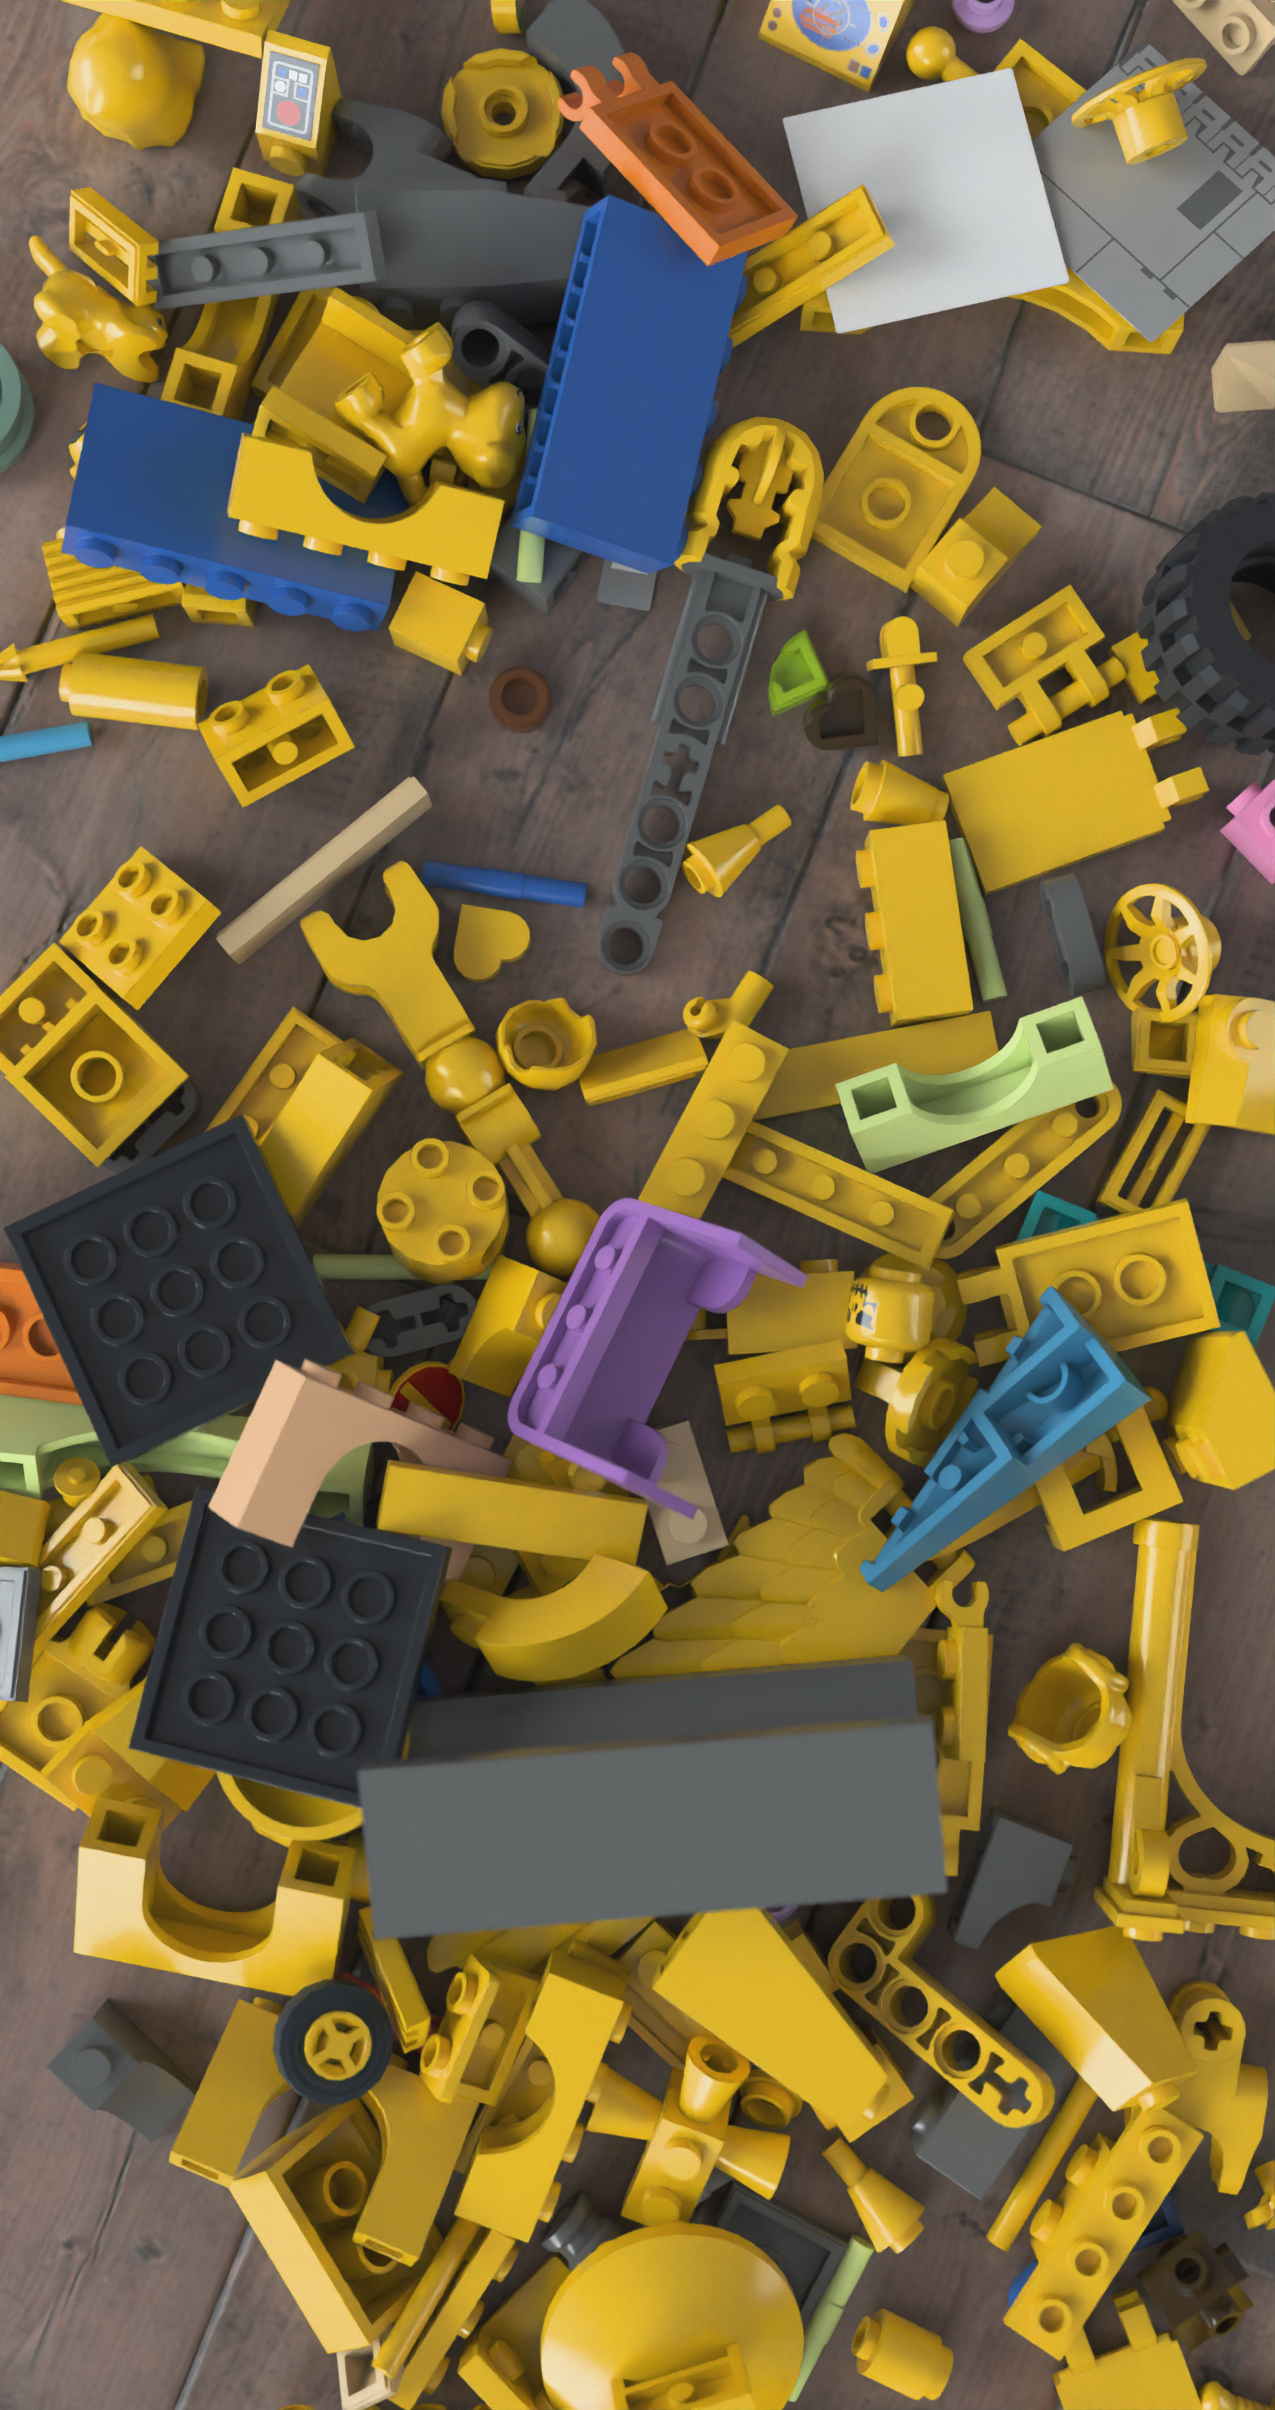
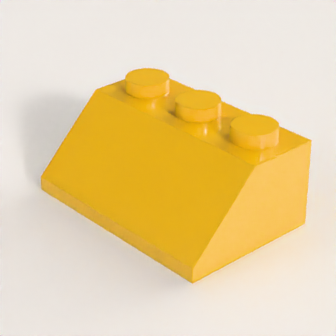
M1201 1331L1190 1336L1168 1401L1169 1412L1167 1417L1162 1420V1424L1169 1436L1162 1440V1445L1169 1461L1179 1475L1187 1472L1190 1479L1235 1490L1275 1469V1390L1244 1331Z
M359 2098L334 2105L273 2143L234 2176L229 2188L328 2354L372 2344L399 2318L444 2241L435 2224L432 2223L420 2257L412 2267L351 2241L377 2177L382 2158L381 2135Z

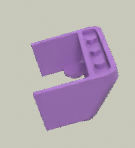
M623 1198L614 1202L600 1217L511 1399L508 1409V1424L511 1431L516 1436L564 1460L693 1520L698 1510L697 1506L657 1486L667 1462L668 1446L660 1432L644 1424L700 1308L719 1314L733 1310L747 1296L757 1273L803 1288L808 1276L744 1234L633 1198Z

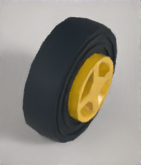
M325 1979L302 1988L286 2003L275 2024L273 2052L279 2073L297 2094L316 2103L343 2104L365 2095L381 2080L392 2057L394 2033L386 2008L370 1990L350 1980ZM323 2031H325L327 2037L324 2041V2047L320 2048L319 2046L322 2045V2039L325 2035Z

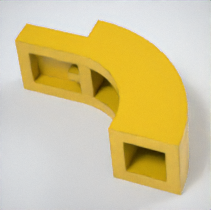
M598 1553L594 1554L585 1569L572 1582L560 1590L543 1597L527 1600L509 1599L451 1578L442 1590L439 1601L452 1622L450 1629L453 1634L469 1646L481 1649L496 1675L509 1679L535 1682L575 1677L608 1664L641 1641L660 1621L668 1609L649 1571Z

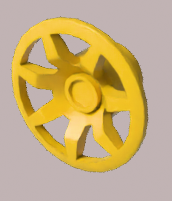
M1185 58L1168 62L1121 81L1083 104L1072 115V124L1074 127L1083 128L1091 124L1110 119L1113 120L1127 165L1138 164L1160 156L1178 147L1188 139L1174 93L1193 82L1206 70L1205 59ZM1145 83V89L1136 92L1134 87ZM1113 98V99L1116 100L1118 103H1115V102L1111 101L1110 99Z
M1159 883L1139 885L1129 890L1118 900L1107 921L1104 937L1106 968L1118 996L1133 1012L1138 1007L1150 1008L1139 999L1152 984L1160 980L1156 989V995L1162 1008L1159 1014L1164 1022H1174L1190 1014L1204 998L1210 984L1212 971L1220 960V936L1215 925L1207 917L1201 915L1192 901L1179 890ZM1144 896H1155L1151 912L1153 921L1147 919L1133 905ZM1171 903L1179 908L1184 916L1172 918ZM1123 918L1127 927L1141 937L1139 944L1117 947L1118 928ZM1118 960L1141 961L1143 966L1132 978L1129 988L1122 978ZM1185 981L1192 984V989L1186 999L1177 1006L1176 986L1178 982Z

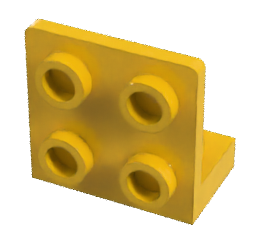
M558 2253L551 2254L462 2343L458 2374L492 2410H556L549 2402L543 2382L540 2344L543 2324L549 2306L557 2290L571 2273L568 2263Z

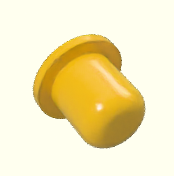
M73 1457L63 1461L54 1473L56 1489L63 1495L64 1501L72 1507H78L87 1496L92 1494L100 1483L98 1466L93 1461L83 1457Z

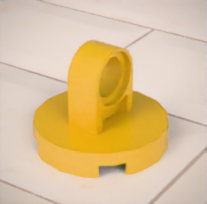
M949 1338L931 1340L924 1349L917 1351L904 1369L887 1362L863 1358L853 1386L889 1403L885 1425V1438L889 1451L897 1457L919 1467L927 1466L935 1455L932 1451L938 1447L942 1440L946 1439L978 1391L979 1380L968 1376L969 1365L978 1363L977 1355L969 1347Z

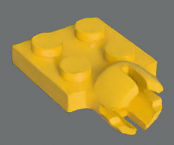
M103 1602L94 1605L86 1611L71 1635L62 1637L55 1634L32 1659L28 1702L0 1700V1761L73 1811L78 1807L51 1785L40 1771L87 1720L135 1686L136 1675L155 1647V1638L152 1632L139 1620L136 1621L131 1630L126 1629L117 1643L111 1641V1637L128 1612Z

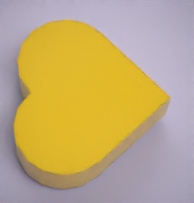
M466 904L461 905L454 946V962L459 973L465 979L472 982H486L498 974L503 963L519 960L527 953L531 943L530 930L526 921L519 915L508 911Z

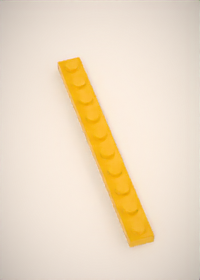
M732 1019L638 1198L639 1201L700 1220L789 1051L788 1048ZM514 1434L503 1456L513 1461L506 1478L549 1484L535 1457L544 1449ZM475 1544L459 1581L502 1596L519 1562L512 1549Z

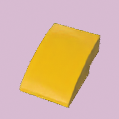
M53 943L0 996V1070L6 1075L5 1078L97 1168H100L190 1077L162 1046L74 958L56 943Z

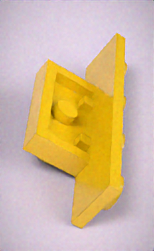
M1140 2105L1117 2142L1098 2132L1090 2146L1087 2144L1081 2145L1068 2163L1065 2172L1067 2182L1055 2201L1047 2199L1039 2207L1031 2222L1030 2234L1032 2236L1029 2242L1039 2263L1004 2316V2324L1061 2361L1204 2138L1202 2132L1164 2107L1150 2113H1144Z

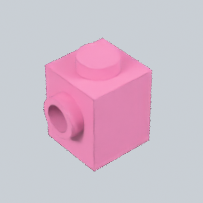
M1275 779L1264 789L1254 780L1226 807L1234 817L1220 832L1271 884H1274Z

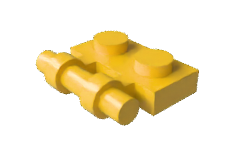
M1071 585L1066 586L965 652L962 658L996 711L1017 697L1024 706L1026 714L1008 725L1011 736L1020 746L1039 734L1044 738L1048 737L1062 727V719L1085 704L1094 707L1109 697V689L1127 677L1123 665L1116 657H1111L1098 667H1095L1086 652L1100 644L1105 635ZM1065 667L1072 677L1073 683L1048 698L1039 683Z
M842 1339L714 1365L726 1426L750 1421V1424L726 1429L731 1454L756 1449L757 1455L776 1451V1444L810 1437L813 1443L827 1441L834 1432L856 1428L851 1403L827 1408L830 1404L852 1400L848 1363ZM806 1409L805 1413L770 1420L772 1416Z

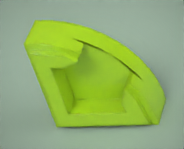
M806 630L799 632L785 643L771 668L768 681V702L773 717L825 694V688L829 683V679Z

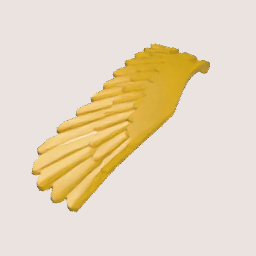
M841 1432L829 1439L828 1448L833 1456L818 1458L802 1466L804 1483L782 1493L769 1504L768 1514L772 1518L737 1533L733 1543L738 1554L706 1565L692 1578L690 1583L696 1597L665 1612L653 1628L654 1639L621 1655L611 1668L610 1673L615 1679L899 1655L904 1645L937 1606L935 1589L938 1581L953 1580L954 1589L971 1572L975 1566V1561L963 1548L931 1560L937 1567V1570L926 1584L914 1571H911L884 1592L870 1586L859 1568L865 1559L875 1560L896 1528L892 1524L884 1535L870 1519L883 1507L894 1517L900 1506L909 1508L913 1501L902 1490L905 1482L895 1471L891 1470L876 1452L860 1437ZM658 1916L431 1935L426 1947L428 1968L436 1974L455 1966L463 1970L470 1953L537 1974L542 1978L553 1949L567 1954L576 1938L610 1956Z

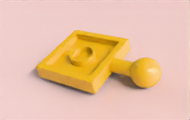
M930 26L922 28L912 36L906 50L908 66L917 77L923 80L931 81L941 78L948 82L980 75L956 56V46L953 38L940 27ZM1022 39L1015 44L994 70L998 71L1007 68L1013 70L1031 140L1087 91Z

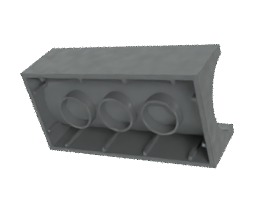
M910 1654L416 1696L409 1723L410 1743L407 1759L361 1763L358 1769L375 1939L947 1893L933 1723L930 1715L918 1716L913 1662Z

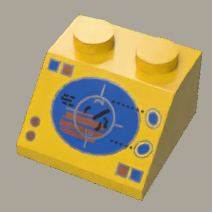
M771 0L760 28L758 39L869 92L916 0Z

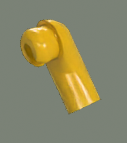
M748 970L731 998L705 1001L703 997H695L685 1005L683 1020L692 1035L704 1040L721 1039L732 1019L749 1027L774 986L762 976Z

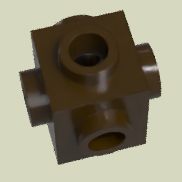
M1200 2229L1191 2235H1180L1170 2240L1159 2251L1158 2259L1136 2274L1172 2331L1190 2352L1210 2337L1220 2338L1232 2332L1241 2323L1243 2313L1253 2306V2303L1240 2286V2283L1249 2277L1246 2270L1225 2241L1214 2248Z

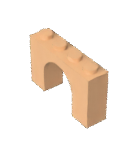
M305 1359L301 1369L276 1360L208 1507L236 1528L292 1547L318 1489L329 1470L348 1452L364 1444L379 1441L391 1442L400 1462L506 1478L513 1461L491 1449L495 1437L470 1425L460 1422L455 1433L442 1427L446 1417L419 1404L410 1402L406 1412L391 1407L395 1398L393 1395L370 1384L358 1381L354 1391L338 1385L342 1375L314 1361ZM384 1531L451 1547L452 1552L443 1589L451 1578L459 1581L475 1546L472 1543Z

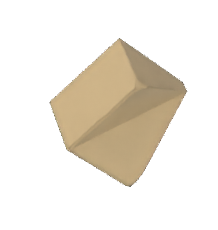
M1275 340L1227 343L1211 368L1215 410L1220 413L1275 409Z

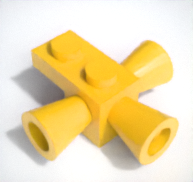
M699 2035L690 2041L684 2071L672 2067L659 2099L616 2071L608 2068L607 2076L595 2104L590 2102L584 2122V2131L647 2140L643 2155L625 2194L620 2216L646 2226L666 2224L670 2221L678 2220L689 2223L714 2166L767 2200H770L774 2195L787 2160L790 2135L728 2125L732 2096L749 2075L750 2062L745 2056L716 2035Z

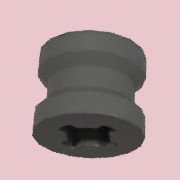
M580 2190L573 2194L556 2212L543 2231L539 2241L548 2252L559 2251L568 2260L569 2271L572 2272L600 2244L616 2239L619 2236L621 2225L611 2216L601 2217L592 2209V2199L584 2191Z

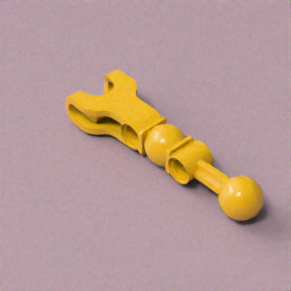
M398 861L385 869L383 873L385 893L392 903L395 915L392 925L381 936L365 941L348 937L334 923L330 915L322 910L315 911L300 920L303 935L328 980L334 987L352 995L369 996L380 1003L421 1069L425 1068V1084L430 1097L441 1109L456 1115L455 1123L470 1147L478 1150L495 1166L499 1165L531 1217L526 1229V1246L531 1260L547 1274L556 1278H571L601 1216L591 1205L576 1198H564L532 1148L531 1144L541 1138L538 1128L510 1083L505 1085L506 1071L499 1061L498 1052L489 1043L476 1038L475 1027L433 959L440 937L439 910L409 864L404 861Z

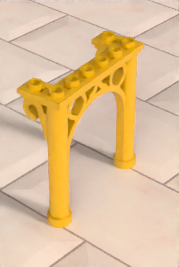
M1146 1517L1134 1522L1132 1543L1138 1544L1139 1547L1126 1676L1129 1679V1687L1125 1691L1124 1697L1132 1714V1722L1129 1733L1124 1741L1120 1743L1108 1875H1103L1102 1886L1094 1887L1093 1899L1116 1927L1123 1928L1122 1934L1124 1936L1137 1940L1162 1941L1163 1932L1184 1934V1930L1196 1933H1213L1215 1924L1240 1926L1239 1933L1244 1936L1263 1940H1275V1893L1232 1888L1246 1874L1249 1864L1246 1848L1256 1851L1253 1858L1254 1862L1271 1869L1275 1874V1838L1246 1828L1222 1813L1197 1784L1187 1764L1183 1750L1181 1718L1200 1524ZM1171 1773L1181 1793L1196 1812L1172 1823L1168 1830L1165 1831ZM1214 1827L1226 1838L1230 1845V1858L1223 1870L1216 1874L1205 1875L1200 1872L1190 1873L1182 1869L1178 1853L1181 1844L1187 1837ZM1169 1875L1177 1882H1168Z

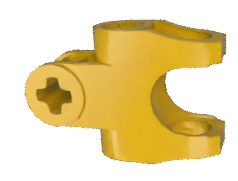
M1205 1980L1190 1981L1180 1986L1172 1995L1168 2011L1199 2071L1177 2086L1180 2097L1164 2108L1194 2128L1202 2129L1211 2134L1209 2157L1211 2180L1217 2185L1218 2192L1237 2195L1244 2183L1252 2156L1262 2139L1268 2100L1267 2072L1262 2066L1241 2063L1246 2037L1245 2022L1240 2011L1230 2002L1226 1993L1211 1982ZM1210 2012L1216 2014L1218 2017L1217 2021H1207ZM1196 2021L1206 2022L1203 2031L1197 2029L1195 2026ZM1140 2104L1123 2109L1125 2128Z

